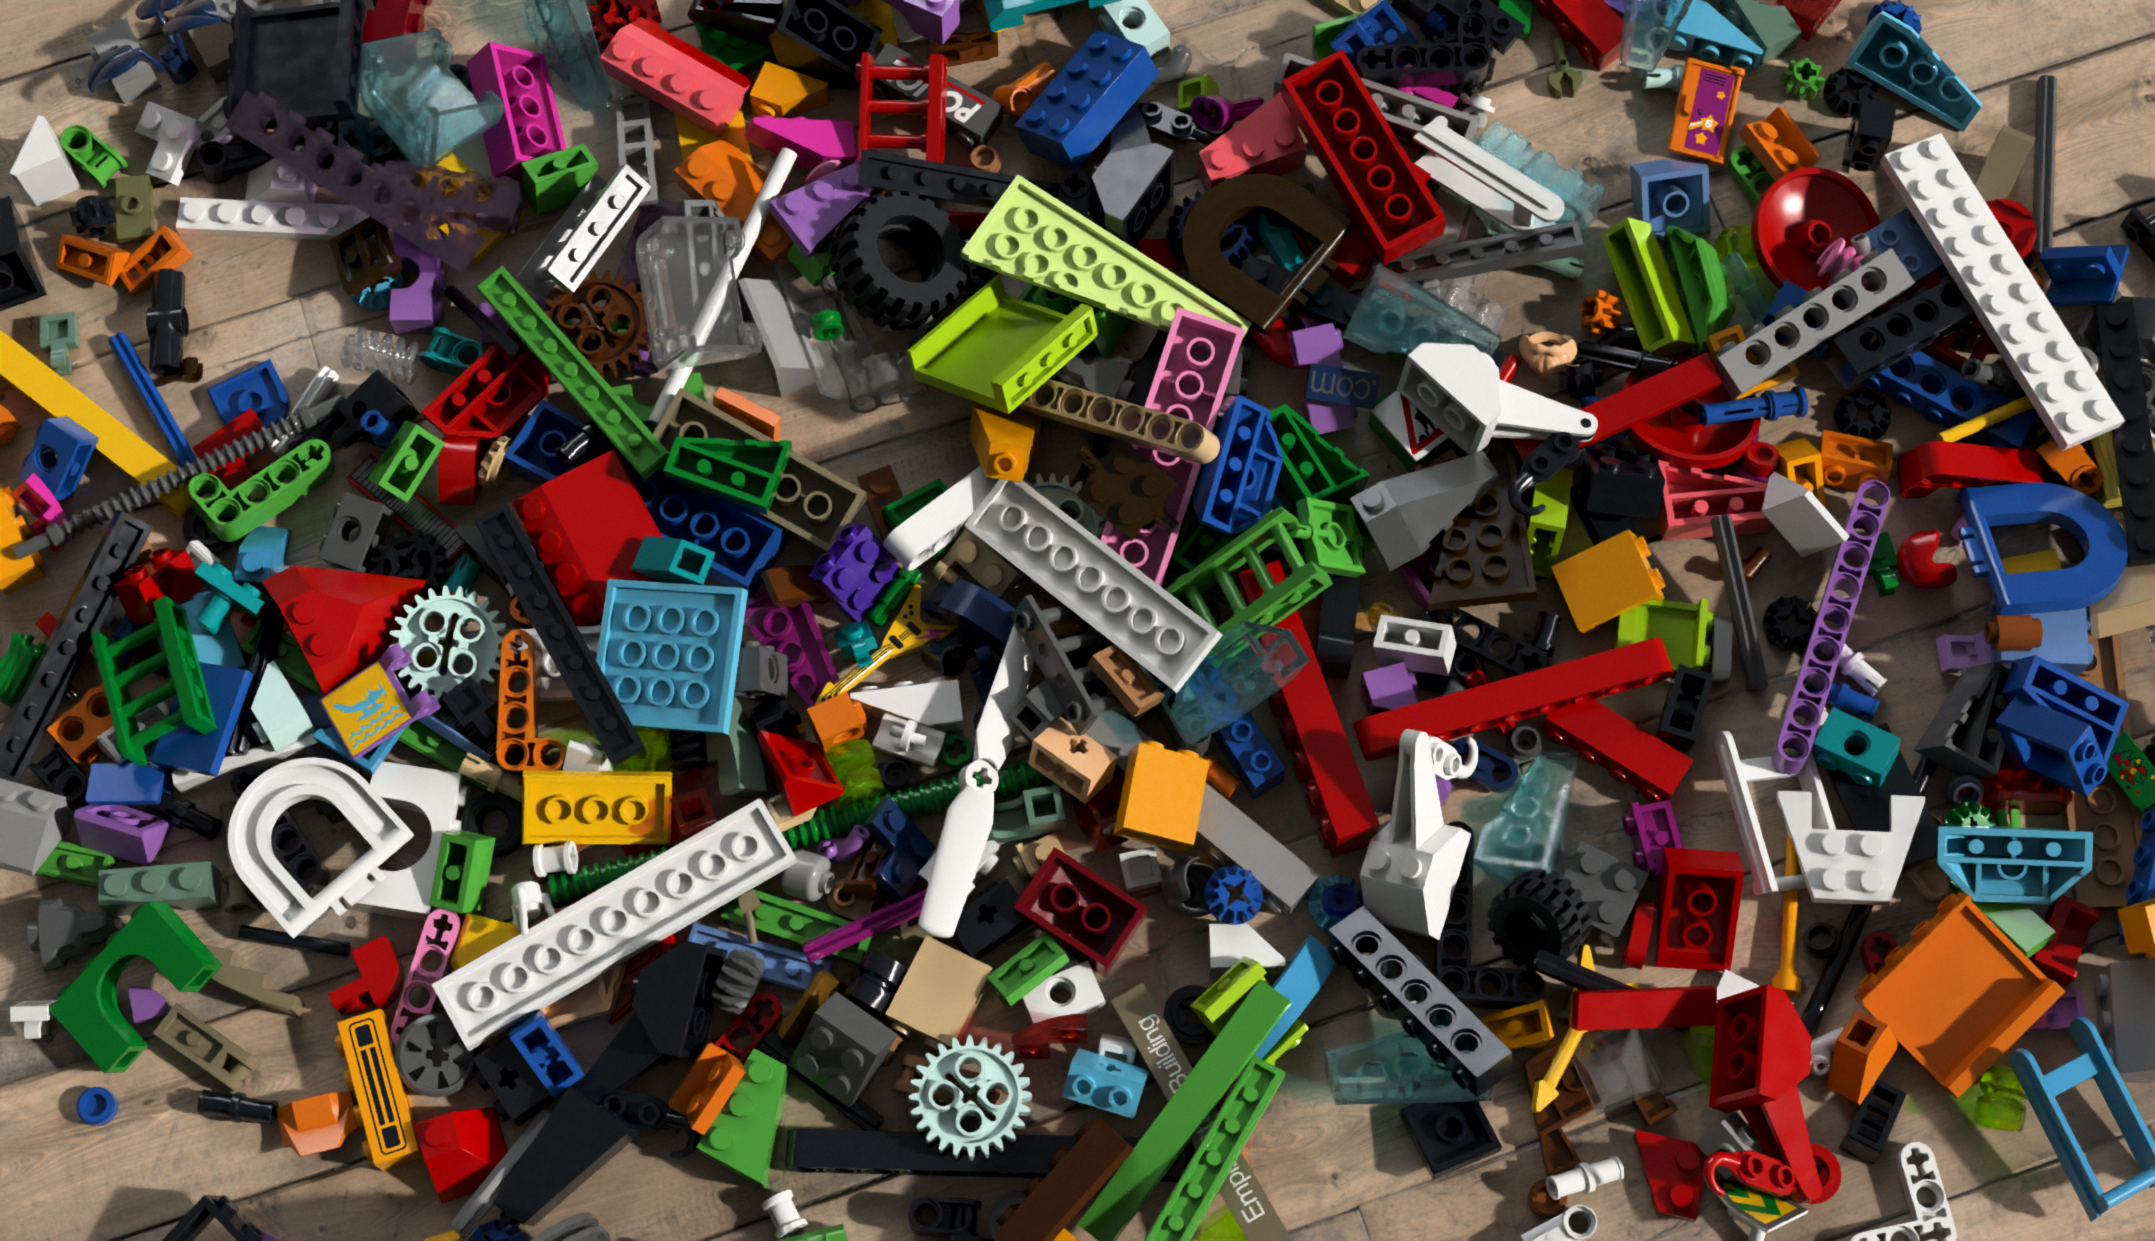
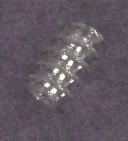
M362 326L358 328L355 335L349 334L346 337L341 349V364L343 367L350 368L353 366L357 371H364L366 369L368 374H372L379 369L388 378L392 377L397 382L405 380L407 385H411L415 380L420 361L418 342L412 341L408 349H405V338L399 337L395 345H392L393 338L391 334H386L382 341L379 342V331L373 330L369 338H366L367 330L366 327Z

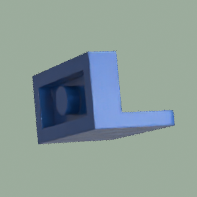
M92 763L85 800L88 805H157L161 802L162 791L172 793L173 779L167 767L157 766L154 763H147L143 767L135 763Z

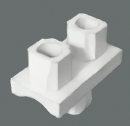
M884 713L881 725L872 743V748L934 769L946 739V733L918 724L912 720Z

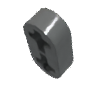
M1713 616L1712 629L1709 632L1708 640L1711 651L1707 673L1714 675L1713 682L1728 683L1732 661V618Z

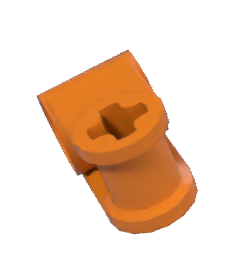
M2052 436L2036 449L2057 474L2059 473L2072 489L2089 495L2100 488L2103 482V474L2085 453L2086 450L2081 444L2061 451Z

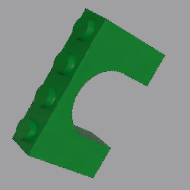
M147 901L139 905L132 912V919L126 926L108 938L106 941L107 946L104 950L84 964L82 967L83 973L73 983L68 984L58 993V1000L49 1009L104 1073L125 1072L149 1046L123 1017L117 1004L116 989L118 980L123 970L132 961L139 957L149 959L179 992H198L222 966L219 960L166 902Z

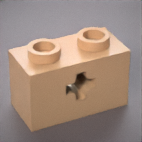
M1059 717L1033 740L1028 764L1086 804L1112 780L1118 756L1088 735L1078 736L1072 724Z

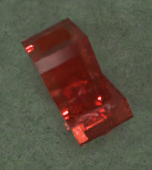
M699 768L672 777V799H670V803L680 833L685 841L715 824L717 819Z

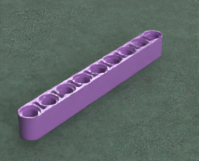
M1868 480L1861 484L1847 518L1844 530L1850 537L1845 542L1839 544L1772 753L1774 767L1783 774H1795L1802 769L1815 739L1890 500L1889 488L1879 480ZM1864 498H1871L1878 503V505H1870L1864 500ZM1854 529H1863L1868 533V536H1861ZM1852 559L1856 561V563L1859 566L1851 567L1844 562V560ZM1842 590L1849 595V598H1841L1834 591ZM1832 621L1839 626V629H1830L1824 622ZM1814 653H1823L1827 655L1830 661H1820L1814 656ZM1812 684L1819 689L1820 693H1810L1804 688V685ZM1802 716L1809 721L1810 725H1799L1793 717ZM1792 748L1797 751L1799 757L1790 758L1783 752V749Z

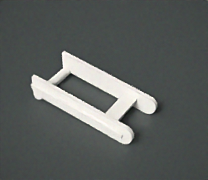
M1436 117L1413 137L1414 141L1430 150L1414 164L1430 173L1431 180L1511 230L1518 232L1556 225L1554 222L1562 217L1564 202L1558 195L1448 128L1445 117Z
M1719 731L1715 736V750L1754 879L1752 885L1754 893L1761 895L1807 889L1803 874L1775 878L1747 782L1798 776L1802 791L1812 792L1813 828L1836 830L1812 749L1802 769L1795 774L1788 775L1779 772L1774 767L1772 756L1740 760L1732 734L1729 731ZM1789 748L1791 754L1786 755L1790 758H1798L1799 754L1797 751Z

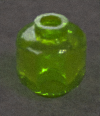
M1751 224L1730 225L1722 229L1719 236L1715 239L1714 249L1717 252L1719 262H1724L1726 269H1752L1760 265L1753 249Z

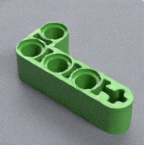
M310 439L231 491L215 475L209 473L198 474L190 480L188 485L193 508L196 514L220 540L235 542L327 482L334 473L331 451L328 444L324 441ZM285 479H293L291 482L288 483L281 482ZM208 493L213 494L212 496H210V497H208V498H202V497H201V496L204 495V494H208ZM256 498H264V500L260 502H251ZM226 518H235L230 522H222Z

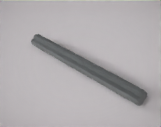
M2041 75L2037 81L2036 139L2032 220L2035 223L2037 233L2033 249L2039 257L2042 248L2053 247L2057 78L2053 75Z

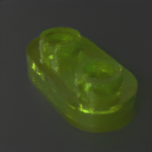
M1691 1026L1682 1033L1681 1047L1704 1084L1710 1089L1715 1027ZM1696 1035H1705L1708 1039V1044L1700 1045L1696 1041Z

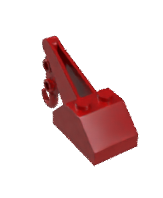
M1768 984L1717 1000L1709 1101L1710 1108L1726 1114L1741 1110L1768 1156L1752 1150L1733 1153L1716 1151L1705 1160L1703 1175L1707 1187L1720 1197L1725 1195V1191L1718 1186L1715 1180V1169L1717 1166L1727 1168L1743 1185L1774 1196H1784L1790 1193L1796 1202L1803 1203L1818 1199L1822 1193V1185L1815 1166L1797 1084L1810 1074L1812 1037L1786 992Z

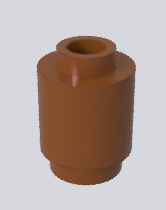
M1993 615L1991 622H1986L1984 637L1986 644H1991L1993 651H2031L2032 648H2039L2041 646L2043 628L2041 620L2039 618H2032L2031 615Z

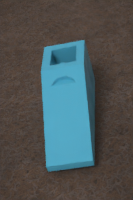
M1672 0L1658 44L1665 45L1674 51H1686L1699 55L1705 60H1717L1744 70L1756 72L1763 54V50L1707 2L1701 0Z

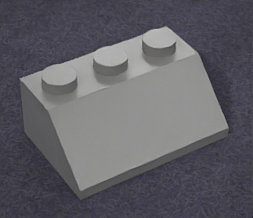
M750 278L738 280L745 312L781 398L819 384L818 370L823 369L816 349L810 351L806 341L811 338L804 320L797 322L794 311H797L798 307L792 292L788 291L785 293L781 282L776 280Z
M0 778V867L33 877L70 829L66 797Z
M2140 958L2109 963L2099 971L2095 978V992L2098 997H2101L2102 1010L2099 1011L2097 1018L2098 1031L2103 1033L2104 1045L2124 1082L2153 1083L2155 1081V958Z

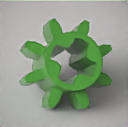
M1808 57L1798 63L1791 60L1788 70L1783 71L1780 81L1787 83L1784 94H1790L1797 99V102L1808 96L1811 99H1815L1818 89H1821L1825 82V78L1819 76L1822 66L1809 61Z

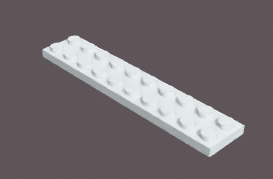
M1939 133L1885 154L1880 160V164L1958 285L1965 299H1967L1975 311L1974 313L2061 451L2120 427L2125 422V419L1943 135Z
M758 798L528 929L527 935L519 934L431 985L465 1047L470 1051L514 1026L538 1009L542 1010L798 862L797 858L761 798Z

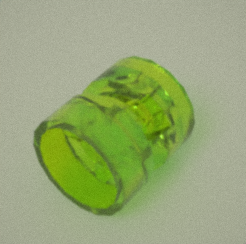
M853 740L842 743L826 753L827 761L845 789L842 796L838 797L840 804L852 805L853 800L861 803L863 798L866 797L868 800H872L874 795H881L885 791L879 769L873 768L876 758L869 740Z
M1991 1065L1981 1075L1979 1090L1984 1095L1977 1097L1974 1121L1994 1129L2021 1131L2024 1127L2027 1110L2022 1101L2028 1098L2012 1067Z

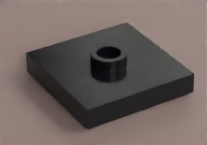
M1456 1086L1400 1110L1399 1115L1432 1180L1501 1151L1502 1145L1476 1096L1468 1088L1462 1089L1460 1086Z

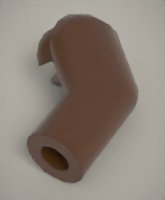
M1757 547L1747 560H1741L1746 581L1754 579L1771 560V554L1763 547Z

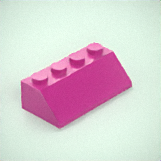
M488 42L466 63L491 173L494 180L522 185L521 162L566 149L544 54Z

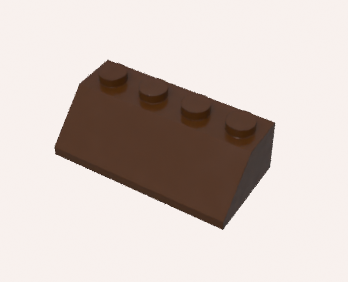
M1101 1117L1095 1122L1088 1118L1074 1133V1136L1079 1139L1069 1151L1062 1147L1048 1162L1053 1168L1043 1180L1037 1175L1022 1191L1027 1198L1016 1209L1010 1204L996 1220L1001 1225L996 1234L1002 1241H1053L1129 1157L1134 1148Z

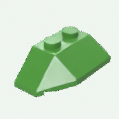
M1675 225L1667 226L1662 239V245L1674 287L1696 342V345L1691 347V352L1693 356H1699L1706 352L1709 354L1710 350L1705 339L1710 335L1725 330L1732 314L1736 311L1734 296L1732 293H1728L1725 284L1727 281L1726 266L1724 262H1719L1716 250L1705 240Z

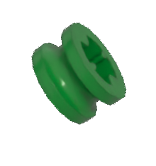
M824 310L811 317L810 323L814 328L813 336L816 340L830 341L844 333V327L840 323L842 318L838 311Z
M952 734L946 737L940 752L943 764L952 770H961L971 762L973 758L972 745L965 736ZM959 744L962 747V751H966V754H960L957 760L951 759V753L946 752L948 749L953 750L955 745Z

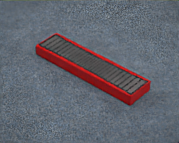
M370 453L346 477L348 482L369 500L383 504L394 511L393 520L403 529L407 530L411 536L415 528L420 529L424 536L428 533L432 534L437 539L436 543H441L446 550L441 555H445L450 560V564L447 565L450 567L466 551L454 530L457 525L417 491L413 493L408 503L367 480L379 461L377 457Z

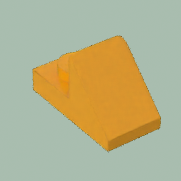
M1547 1000L1479 1017V1020L1510 1050L1522 1047L1539 1049L1554 1038Z

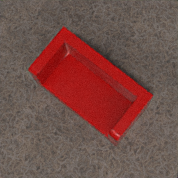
M2065 895L2059 896L2049 905L2043 919L2056 931V939L2028 959L2048 979L2054 980L2066 987L2077 977L2078 971L2074 970L2091 926L2099 921L2102 913Z

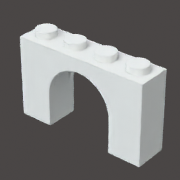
M383 761L376 772L372 774L371 787L389 807L415 811L427 817L432 829L431 842L425 855L411 867L399 871L381 870L386 878L380 883L370 875L367 879L373 884L374 888L352 907L345 899H342V901L350 910L426 921L431 912L440 909L430 906L429 903L442 833L461 830L462 808H466L470 802L471 787L468 786L463 775L456 772Z

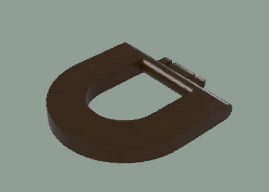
M1270 174L1236 176L1217 184L1207 191L1190 211L1185 222L1182 238L1185 264L1193 282L1202 292L1251 322V327L1260 333L1266 334L1293 301L1301 307H1305L1309 302V298L1302 292L1313 297L1329 278V273L1323 270V267L1332 273L1335 271L1338 263L1332 260L1330 256L1356 225L1348 216L1291 180ZM1251 214L1272 216L1317 245L1277 294L1230 264L1220 250L1221 238L1225 230L1237 219Z

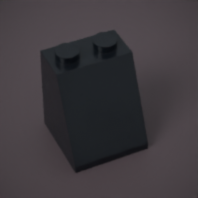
M10 196L0 199V311L47 295L24 222Z

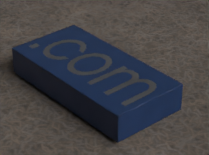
M1310 363L1304 399L1375 410L1380 374Z

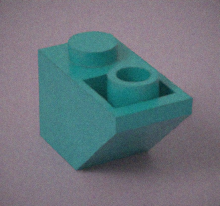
M645 536L631 570L662 583L704 585L716 552L683 539Z

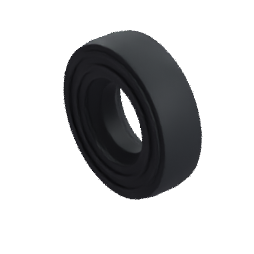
M498 791L494 793L486 792L475 797L467 805L462 816L461 830L485 835L482 829L484 817L494 810L503 812L507 817L508 827L501 837L496 838L492 856L493 858L503 857L513 853L522 845V804Z

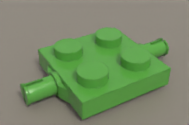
M1309 497L1296 501L1300 524L1290 522L1286 530L1290 531L1289 535L1291 538L1303 540L1304 556L1307 563L1312 561L1329 574L1353 578L1365 574L1363 550L1373 552L1376 548L1368 536L1360 534L1353 506Z

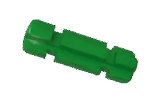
M904 566L897 574L899 578L897 580L894 578L878 598L879 604L877 606L873 605L868 611L867 618L873 624L882 627L891 618L889 613L897 610L911 592L910 586H915L920 580L921 573L918 569L915 568L912 571H908Z

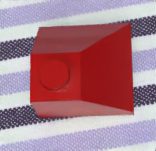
M495 1107L449 1112L414 1124L425 1164L442 1204L473 1194L508 1152Z

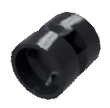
M867 949L857 966L860 975L851 977L842 996L855 1005L860 1006L865 1012L879 1018H884L893 1000L890 994L892 991L898 990L908 969L898 961L877 950Z

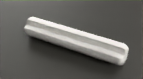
M327 366L320 367L290 413L296 415L298 414L297 409L305 405L311 408L323 402L338 380L337 373ZM294 430L291 432V437L283 435L282 441L273 440V445L268 446L269 450L274 455L280 458L290 452L288 442L298 433Z

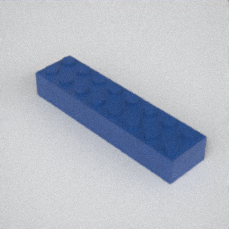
M542 399L504 455V458L512 473L539 487L612 449L617 450V448L604 436L601 439V444L596 449H589L572 467L565 466L556 456L555 450L576 433V428L581 423L586 422ZM617 450L662 537L683 539L716 552L707 578L724 587L746 589L748 591L747 599L755 596L763 583L761 573L772 569L788 543L784 527L746 507L666 479L663 472L665 465L645 481Z

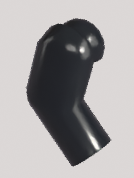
M1634 323L1618 324L1615 329L1608 331L1596 342L1598 344L1618 347L1624 341H1632L1634 347H1642Z

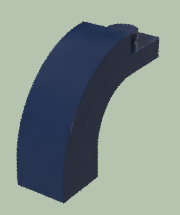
M958 578L954 584L941 581L922 607L924 612L929 617L959 625L984 640L1002 659L1014 625L1011 615L1015 608L993 593L966 580Z

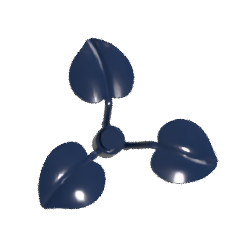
M143 0L135 10L137 18L147 20L157 15L162 31L170 44L160 50V61L142 48L138 47L133 50L130 45H124L107 52L94 63L89 72L88 88L90 91L93 92L98 85L133 68L139 61L140 56L155 65L159 72L166 70L175 84H182L192 79L197 74L198 69L184 48L180 32L210 24L222 23L213 0L193 1L180 8L176 12L175 17L171 18L168 22L164 18V12L176 8L183 0Z

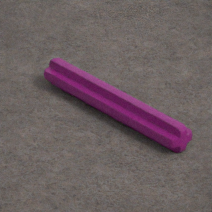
M926 890L804 942L802 949L806 959L809 962H814L919 916Z

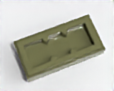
M150 174L116 178L117 240L120 244L145 242L154 234L153 179Z

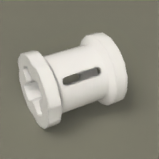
M566 841L561 846L545 847L543 844H536L534 846L533 866L538 877H545L547 873L567 871L568 874H576L579 861L574 841Z
M791 1190L780 1192L761 1204L763 1211H768L777 1229L775 1235L778 1240L786 1236L790 1237L808 1225L806 1219L799 1216L792 1201L794 1195Z

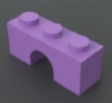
M436 225L395 226L393 248L395 255L401 259L403 265L402 272H414L419 274V277L410 287L391 289L389 321L396 335L432 334L434 327L438 326V321H443L444 305L442 301H439L440 290H445L446 285L445 271L441 269V259L447 258L446 239L441 238Z
M1333 323L1287 332L1294 367L1312 363L1348 369L1346 363H1341L1339 350L1343 349L1342 335L1339 328L1334 329ZM1309 399L1301 401L1305 420L1318 430L1319 434L1355 427L1353 419L1358 418L1357 407Z

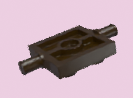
M1122 438L1112 451L1101 459L1087 449L1085 445L1080 449L1090 460L1080 452L1075 455V458L1091 471L1088 480L1077 492V497L1132 541L1144 526L1153 521L1165 529L1168 534L1172 533L1174 528L1164 520L1175 528L1179 521H1176L1166 513L1163 508L1166 499L1177 487L1178 483Z

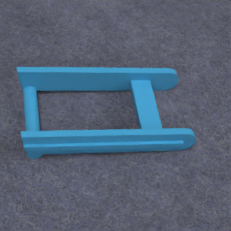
M2080 1016L2070 1023V1032L2081 1053L2080 1056L2043 1075L2034 1056L2028 1050L2019 1048L2010 1054V1064L2090 1222H2092L2115 1205L2149 1186L2150 1188L2155 1186V1141L2095 1025L2088 1018ZM2092 1076L2142 1171L2106 1193L2103 1192L2055 1099V1096Z

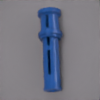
M1801 386L1792 387L1791 391L1777 393L1774 390H1766L1760 397L1700 404L1698 406V419L1702 426L1762 417L1769 422L1777 421L1779 417L1789 415L1800 418L1805 417L1807 414L1808 399L1805 390Z

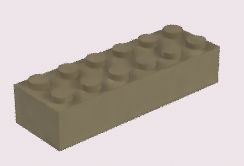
M679 388L653 432V435L669 453L676 437L722 438V440L745 441V439H756L757 441L777 442L682 388ZM792 450L768 515L757 511L754 512L784 527L787 536L822 555L828 552L837 541L839 532L855 521L867 500V492Z

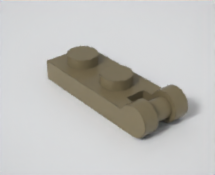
M175 1003L153 1032L161 1040L235 1092H239L244 1086L242 1081L249 1071H255L261 1063L178 1003ZM233 1056L238 1062L229 1073L222 1067Z

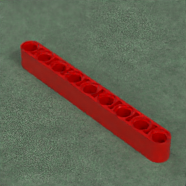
M1652 638L1368 716L1357 721L1353 726L1365 761H1374L1399 754L1400 737L1406 729L1423 731L1428 736L1438 737L1442 741H1447L1657 683L1672 676L1674 671L1662 638Z

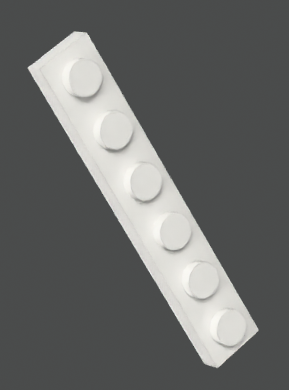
M180 197L176 229L179 234L330 241L371 215L377 213L386 215V210L384 206ZM375 235L367 238L369 243H377Z

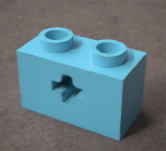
M1078 1048L1070 1064L1062 1097L1134 1119L1141 1104L1150 1070Z

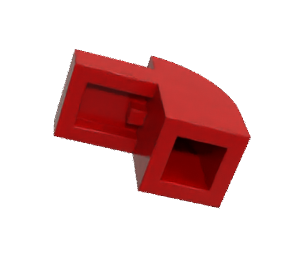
M443 437L442 441L445 442V445L439 452L438 462L440 504L476 505L482 490V486L479 485L478 472L481 469L480 463L487 449V440Z
M383 935L351 951L362 977L328 993L333 1007L341 1015L345 1013L348 1015L358 1013L368 1006L367 1002L371 1000L379 1009L385 1010L398 998L404 983V970L393 943L386 935Z

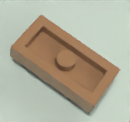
M1115 644L1092 655L1088 662L1091 669L1133 717L1158 705L1164 697L1161 690L1132 657Z

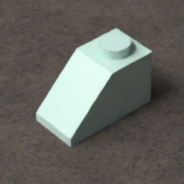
M276 662L268 663L251 706V710L257 719V722L251 725L260 741L264 743L269 740L275 752L312 733L315 729Z

